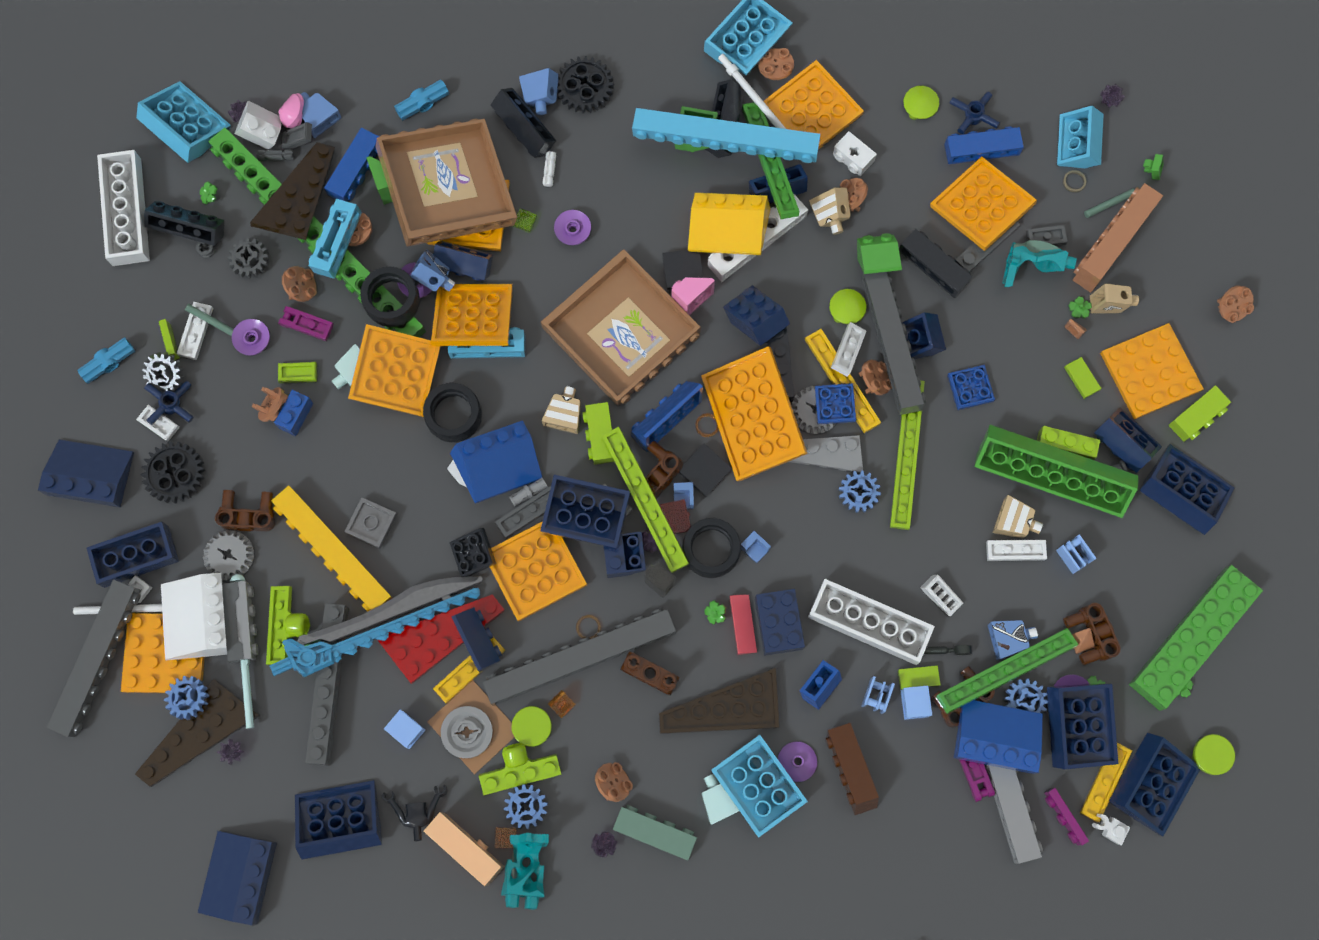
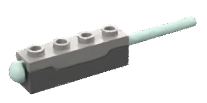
M235 574L231 577L230 583L222 584L227 660L232 664L241 663L246 729L254 728L249 664L251 661H256V655L259 652L258 645L254 639V636L257 635L256 625L253 624L255 607L252 605L251 597H254L253 586H250L242 575Z

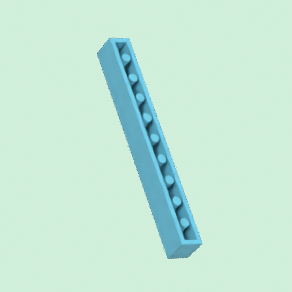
M636 108L632 126L633 136L638 139L649 138L658 142L670 141L677 145L684 143L691 144L694 147L705 146L713 150L726 149L734 153L740 151L746 152L749 155L761 154L769 158L796 159L805 163L816 162L820 134L641 108Z

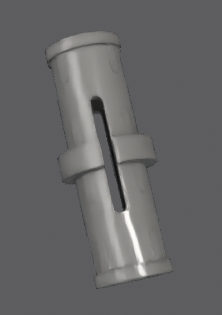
M540 478L528 486H523V489L510 495L509 498L514 507L545 490L548 486L544 479Z

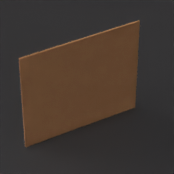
M472 680L427 722L441 737L442 723L446 716L454 709L471 706L482 710L488 716L493 728L490 745L483 753L476 757L460 758L475 775L514 738L511 727L512 722L496 705L492 706L490 704L488 696ZM465 727V731L456 734H462L469 738V734L478 730L472 731Z

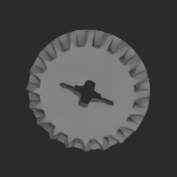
M815 386L804 388L796 394L791 407L800 429L808 433L820 434L829 431L835 426L836 423L817 424V412L816 414L813 413L811 406H816Z
M226 530L212 536L210 541L207 542L205 549H203L204 566L209 573H221L222 580H230L235 574L244 575L251 567L254 559L252 543L244 534L235 530ZM220 550L224 552H229L230 550H232L231 555H233V557L237 560H234L232 558H227L225 560L224 553L220 552Z
M471 706L459 707L451 711L442 723V743L448 752L456 757H476L483 753L490 745L493 732L492 724L482 710ZM465 727L472 731L478 730L469 734V738L462 734H456L465 731Z

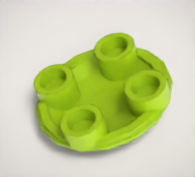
M915 86L909 89L903 99L905 110L909 117L914 120L927 119L934 116L939 107V98L936 92L926 86Z
M843 289L833 295L829 308L835 322L849 324L850 322L857 323L862 320L866 313L867 305L864 297L859 292L853 289Z

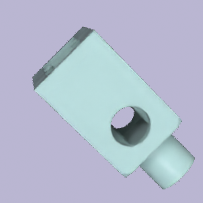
M356 344L335 364V368L340 374L332 380V383L338 390L347 383L351 387L360 350Z
M711 774L705 777L704 780L708 790L701 794L710 824L712 825L739 812L727 792L719 784L715 775Z

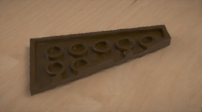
M316 142L252 219L250 226L307 240L335 147Z
M776 668L659 713L660 734L779 728Z
M213 679L207 686L208 689L204 692L209 694V697L204 699L208 705H202L204 711H197L198 717L191 715L190 720L184 719V717L182 720L180 719L135 775L149 787H153L183 765L185 766L198 755L203 754L226 739L230 734L243 728L246 725L244 702L217 680ZM253 710V720H255L260 715Z

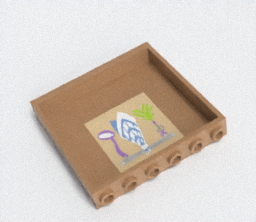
M472 119L463 123L454 122L451 125H437L434 128H419L416 131H402L394 135L384 134L377 137L375 147L407 247L515 225L517 215L485 119Z
M624 249L541 321L542 328L617 406L621 403H627L632 393L635 391L639 392L649 378L652 380L658 375L660 368L663 366L667 367L673 361L672 358L676 354L680 355L683 353L689 342L693 343L700 337L701 329L683 308Z

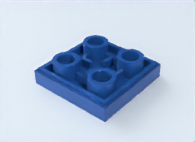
M985 365L948 373L947 376L957 410L995 401Z
M853 383L815 386L817 424L856 422Z

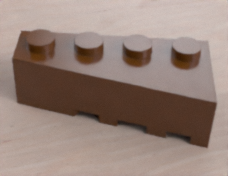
M851 723L829 729L828 737L825 740L828 748H832L834 754L832 759L835 767L839 768V778L842 786H845L846 796L849 804L852 806L854 815L876 809L879 796Z

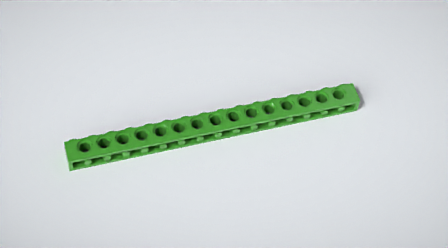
M225 127L208 141L212 147L210 149L217 158L220 156L223 159V164L229 170L232 168L235 171L234 175L241 182L245 181L248 184L246 187L253 194L257 193L260 196L258 199L263 205L267 203L282 185ZM245 161L243 165H238L240 162ZM257 173L255 177L250 178L252 174ZM269 186L268 189L262 190L263 187ZM314 217L307 240L297 238L302 244L306 242L309 245L307 248L312 254L316 248V241L323 232V225ZM313 235H319L316 239H311ZM346 250L336 278L339 281L343 280L346 283L345 287L352 294L355 292L359 296L357 299L361 302L360 288L370 272ZM356 272L355 276L348 277L349 273ZM383 285L377 288L373 294V305L379 311H396L403 306ZM381 297L379 302H373L374 298ZM414 316L403 328L385 326L388 330L419 338L426 332L423 325Z

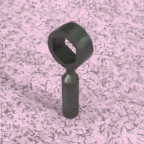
M958 645L954 646V648L946 646L926 647L924 654H947L954 652L955 655H971L972 646Z

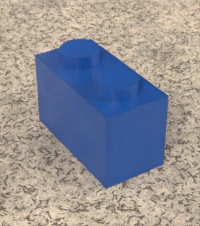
M291 390L274 424L279 429L296 436L314 403L309 397Z
M823 660L800 689L803 700L819 710L842 680L839 670Z

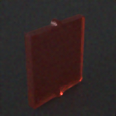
M685 499L660 504L674 534L688 531L691 527L689 521L690 513L687 512Z

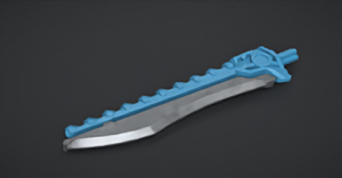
M451 577L421 583L408 588L393 599L360 616L307 635L299 636L297 641L293 639L283 640L282 643L285 646L284 649L288 657L269 665L274 676L292 668L303 677L309 676L333 665L334 662L338 663L342 659L341 654L343 653L354 655L357 652L358 646L370 648L373 645L374 639L385 641L389 637V632L401 634L404 631V625L416 627L420 623V618L431 620L435 616V611L447 613L450 609V604L462 606L465 603L466 597L477 599L480 596L479 588H473L454 597H450V595L481 583L482 577ZM441 598L443 600L439 603H436L434 605H431L429 607H426L424 609H421L419 611H416L414 613H411L409 615H406L404 617H401L399 619H396L394 621H391L389 623H386L384 625H381L379 627H376L374 629H371L369 631H366L364 633H361L359 635H356L334 645H330L324 642H318L308 646H304L319 640L331 643L346 636H349L351 634H354L356 632H359L361 630H364L366 628H369L371 626H374L376 624H379L381 622H384L386 620H389L391 618H394L396 616H399L401 614H404L406 612H409L411 610H414L416 608H419L421 606H424L426 604H429L431 602H434L436 600H439Z

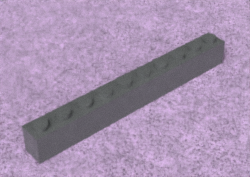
M657 609L651 612V616L646 618L644 615L633 619V623L628 625L626 623L615 626L616 630L608 632V630L601 631L593 639L586 637L579 640L578 645L571 646L569 644L560 648V652L555 654L548 652L542 655V659L537 661L530 659L523 662L524 666L516 668V666L505 669V673L499 676L497 673L487 676V680L483 681V685L490 704L494 706L676 634L668 610Z

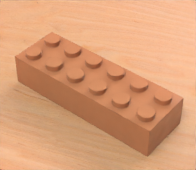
M1145 183L1141 189L1137 187L1073 273L1076 276L1073 278V281L1091 293L1163 195Z

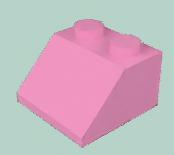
M685 277L682 281L678 280L672 286V298L690 315L714 294L715 280L713 278Z

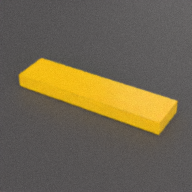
M495 638L490 639L493 646L498 645L501 653L506 651ZM469 656L439 682L433 690L447 704L481 672L477 670L471 656Z
M1117 743L1118 764L1100 767L1080 811V814L1097 823H1100L1101 818L1096 815L1097 813L1104 814L1109 799L1132 753V750Z

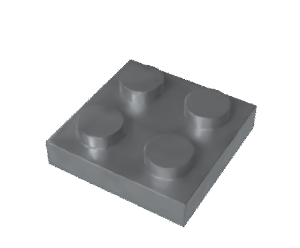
M361 497L344 532L381 548L397 513Z

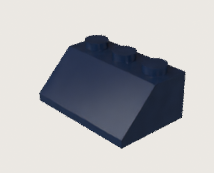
M1121 407L1094 432L1101 443L1106 444L1115 456L1120 457L1125 462L1127 468L1134 470L1136 473L1162 448Z
M473 607L452 616L479 672L501 662L499 657L502 656L498 645L493 646L490 639L494 637L489 627L484 628L482 621L485 619L480 610L476 611Z

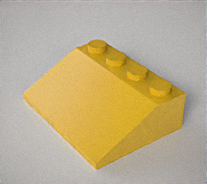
M695 193L691 207L688 251L761 255L771 210L768 196Z

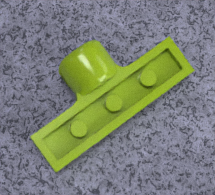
M271 586L266 665L274 664L288 657L284 649L285 646L282 643L283 640L307 635L310 630V620L306 614L291 613V586Z
M516 743L503 748L502 755L505 767L479 774V780L483 795L561 775V769L557 754L530 760L525 745Z

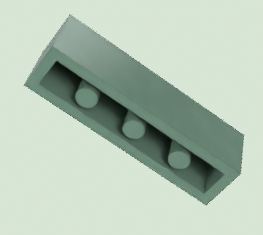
M632 806L621 807L613 827L614 831L687 861L689 860L697 837L693 836V831L683 828L682 831L675 829L676 824L664 820V823L656 821V816L645 813V816L638 814V809Z

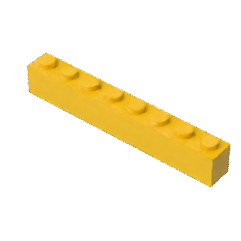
M289 485L271 500L275 505L273 509L279 516L285 515L288 519L285 521L292 530L296 528L300 532L299 538L305 544L309 542L313 546L311 551L318 558L322 556L326 560L323 564L330 571L335 570L338 573L336 578L342 585L348 584L351 588L349 590L351 595L356 600L360 598L364 602L362 607L367 612L393 599Z

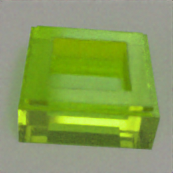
M520 208L513 227L530 233L537 219V214Z

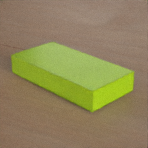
M166 319L160 320L159 325L168 356L174 355V360L180 359V356L177 355L178 349L171 324Z
M1082 357L1064 367L1083 399L1101 390L1100 385Z
M278 363V382H317V363Z
M938 666L898 670L900 690L909 687L940 686Z

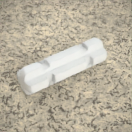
M553 151L546 153L543 186L545 187L553 186L556 153Z

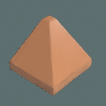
M1072 319L1064 326L1077 339L1087 331Z
M1090 628L1072 634L1079 644L1074 648L1076 654L1095 647Z

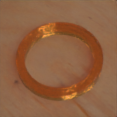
M703 414L699 416L696 420L695 425L697 432L703 437H711L715 435L719 429L718 425L716 427V430L711 434H704L698 428V422L701 418L711 417L716 421L715 416L712 414Z
M586 615L578 620L576 630L581 638L586 637L579 632V624L583 619L586 618L594 619L598 624L597 633L600 632V622L596 617ZM596 633L594 636H591V637H589V638H590V639H593V638L597 637V633Z

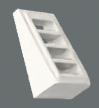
M932 575L920 587L948 616H952L963 604L961 599L939 575ZM942 589L943 591L937 596L936 593ZM948 594L949 596L942 602L941 599ZM953 599L955 602L948 608L946 605Z

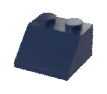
M924 312L901 323H904L906 327L905 338L906 341L909 340L911 345V358L929 357L946 350L938 314Z

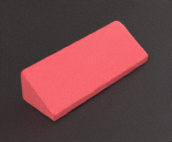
M731 595L729 598L737 654L757 653L749 595Z

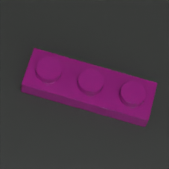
M1050 788L1044 792L1046 795L1045 801L1050 808H1054L1057 812L1056 818L1069 831L1067 835L1072 843L1084 845L1089 842L1056 788Z

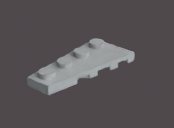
M860 436L803 439L808 454L789 461L805 465H817L823 468H834L841 471H856L860 474L863 471Z

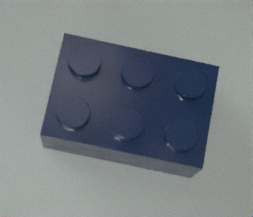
M753 285L745 289L744 292L723 307L730 323L760 346L790 324L783 307Z
M795 589L757 594L755 596L764 656L803 650L805 645Z

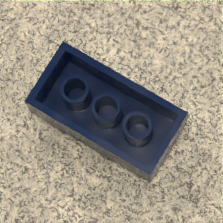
M163 522L86 547L96 584L104 588L111 586L113 579L123 582L133 578L135 575L140 576L179 562L169 526Z

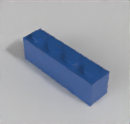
M1011 126L1002 130L989 129L979 133L972 131L964 135L952 134L947 137L944 144L948 164L977 161L981 156L985 159L1017 156L1021 154L1024 148L1020 127L1013 128Z
M360 128L324 187L328 196L346 202L354 198L355 190L358 185L363 183L367 170H370L366 157L375 158L378 155L375 146L379 136Z

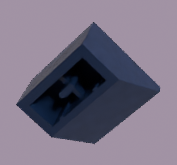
M641 532L621 534L617 549L604 546L608 578L628 576L646 571Z

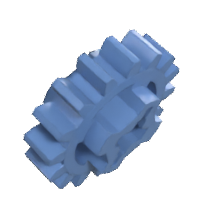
M853 471L852 477L847 474V481H841L844 487H839L838 489L843 492L839 495V498L845 499L842 503L843 505L849 504L848 510L854 507L856 513H858L860 508H862L863 512H866L867 506L870 509L873 508L872 502L878 503V499L875 497L881 495L880 492L876 491L880 488V485L874 484L877 480L876 478L870 479L871 473L865 476L864 471H861L860 475ZM857 480L854 486H848L850 482ZM865 481L870 484L871 488L866 486ZM858 487L864 492L861 496H858V492H855ZM848 495L853 497L854 502L849 499ZM865 497H871L868 502L862 504Z
M183 676V680L177 678L175 685L169 684L172 689L165 691L169 695L168 698L164 699L165 702L169 703L165 708L171 710L170 714L181 720L183 717L190 720L191 715L198 717L197 711L203 712L202 705H208L204 701L205 698L209 697V694L204 693L208 688L203 685V681L197 680L193 676L190 679L187 676Z
M1020 679L1017 680V685L1014 683L1010 684L1012 690L1007 689L1005 691L1009 696L1003 700L1008 701L1005 707H1019L1022 710L1040 713V711L1045 712L1047 710L1043 706L1048 703L1047 700H1044L1047 693L1041 692L1043 686L1036 687L1037 681H1033L1030 684L1029 679H1025L1024 683ZM1028 688L1033 690L1036 694L1029 692ZM1017 691L1018 696L1016 700L1013 701L1014 694ZM1024 698H1033L1028 703H1019ZM1036 701H1038V706L1035 710L1034 705Z
M523 784L522 790L515 787L516 793L509 792L510 800L505 799V802L509 804L508 807L504 808V810L509 811L506 818L512 817L511 824L514 825L518 822V828H522L523 824H525L526 829H529L531 823L536 827L537 820L543 821L541 814H547L543 807L548 806V803H543L542 801L546 796H539L540 789L533 791V785L527 789L526 785ZM531 793L528 798L519 797L520 794ZM537 799L539 802V811L535 810L534 803ZM513 802L517 804V812L515 814L513 812ZM523 802H530V811L525 810L522 812L523 806L521 804ZM524 815H530L533 817V819L531 820H521V818H523Z

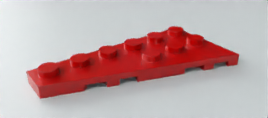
M492 594L451 609L447 613L435 615L431 620H421L416 627L405 626L401 634L389 632V637L385 641L378 640V642L408 681L413 684L464 643L452 616L474 607L476 611H481L485 619L482 621V624L485 627L505 610Z

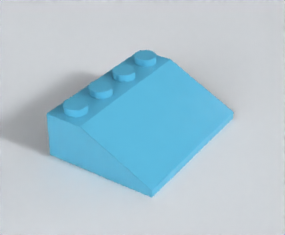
M742 0L705 40L704 52L719 63L721 62L718 57L724 54L732 64L738 67V72L747 75L791 27L793 22L764 0Z
M180 81L138 102L136 118L187 163L202 156L211 147L208 141L224 127L227 130L231 128V125Z
M761 735L711 770L758 838L808 802Z

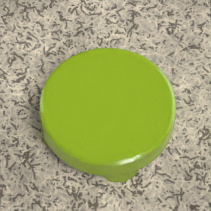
M529 706L516 713L511 727L512 733L519 743L528 747H535L543 744L548 739L552 724L544 710Z
M1211 734L1200 738L1196 742L1192 759L1203 772L1210 775H1220L1232 768L1235 762V751L1232 744L1225 737Z

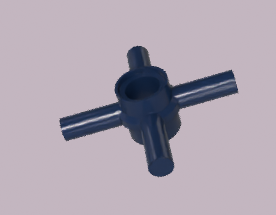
M986 92L980 101H972L968 105L952 97L950 104L963 110L966 116L964 122L957 129L958 133L964 134L970 125H977L981 121L996 129L999 127L1001 122L985 114L984 106L992 97L990 92Z
M185 381L175 392L165 391L162 393L150 383L146 384L144 389L159 400V408L146 421L153 425L164 413L169 415L177 413L190 423L194 417L180 407L179 398L192 385ZM167 401H172V402H173V403L170 404V405L165 404V402H167Z

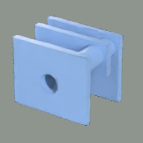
M1080 534L1073 538L1071 542L1068 541L1065 543V546L1062 545L1056 550L1072 574L1085 567L1087 563L1089 564L1097 559ZM1075 547H1077L1079 552L1082 554L1083 558H1081L1079 553L1076 551Z
M873 676L870 678L861 707L869 705L874 707L873 711L880 709V714L886 712L895 684L885 685L886 682L875 681L876 677ZM872 688L880 690L876 700L869 698ZM883 692H886L884 702H881L884 694Z
M928 686L909 687L900 690L904 720L932 716Z
M399 710L384 728L385 731L407 749H410L426 731L402 710Z

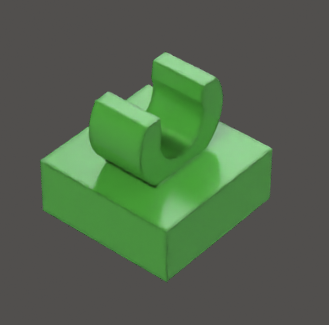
M1155 154L1154 161L1145 159L1143 167H1145L1144 172L1152 173V179L1160 180L1164 159L1163 155Z

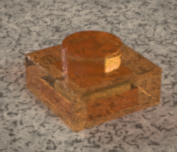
M562 690L548 703L561 719L576 705Z
M496 827L495 848H513L509 839L510 835H516L517 828Z

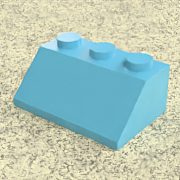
M1094 106L1060 114L1058 166L1085 169L1101 165L1104 114Z

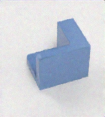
M693 482L674 483V508L676 510L694 509Z
M755 531L741 544V550L756 563L771 548Z

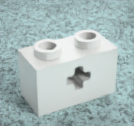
M849 131L834 146L833 150L835 159L843 162L852 173L859 176L874 163L877 155Z

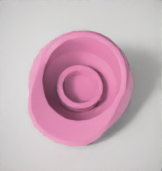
M299 93L292 94L279 109L280 121L286 128L292 129L301 125L304 99Z

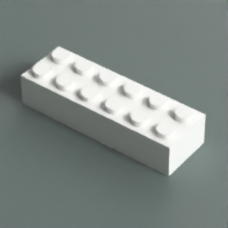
M135 150L97 155L105 258L112 266L150 261L147 227L144 224L145 198L141 158Z
M824 579L808 615V618L915 665L920 663L935 627L827 579Z

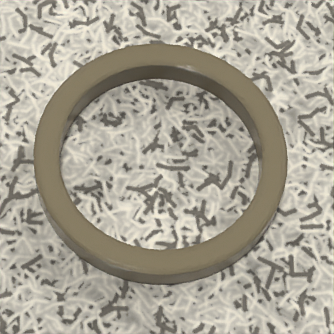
M1078 170L1067 172L1063 178L1064 187L1070 192H1080L1086 186V177ZM1072 173L1079 174L1083 178V186L1079 189L1070 188L1066 183V177Z

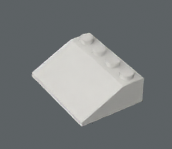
M221 573L200 574L161 584L165 661L227 655Z

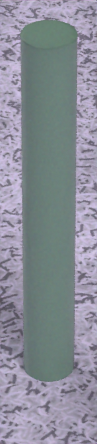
M1132 188L1084 211V215L1086 218H1089L1128 199L1134 192V189Z
M188 303L185 308L187 312L232 336L233 328Z

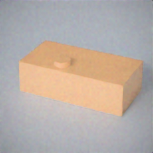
M439 812L424 830L432 840L484 886L490 885L505 867L487 851L488 846L482 840L476 841L446 813Z

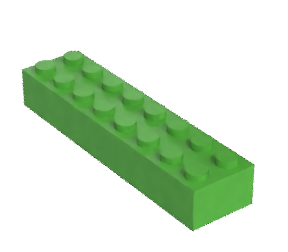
M993 425L988 427L977 452L974 466L1123 518L1138 489V475Z
M1233 565L1225 568L1128 685L1159 711L1167 709L1263 590Z

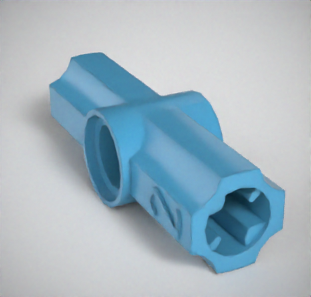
M439 80L425 89L418 88L414 90L409 98L396 104L394 108L403 121L419 111H428L432 108L433 103L449 95V91L445 83Z
M124 337L110 348H103L96 352L94 359L77 371L83 380L89 384L103 373L114 371L119 366V362L134 353L135 350Z

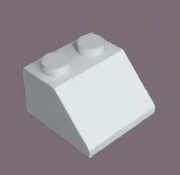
M247 101L234 134L269 150L276 143L282 122L279 115Z

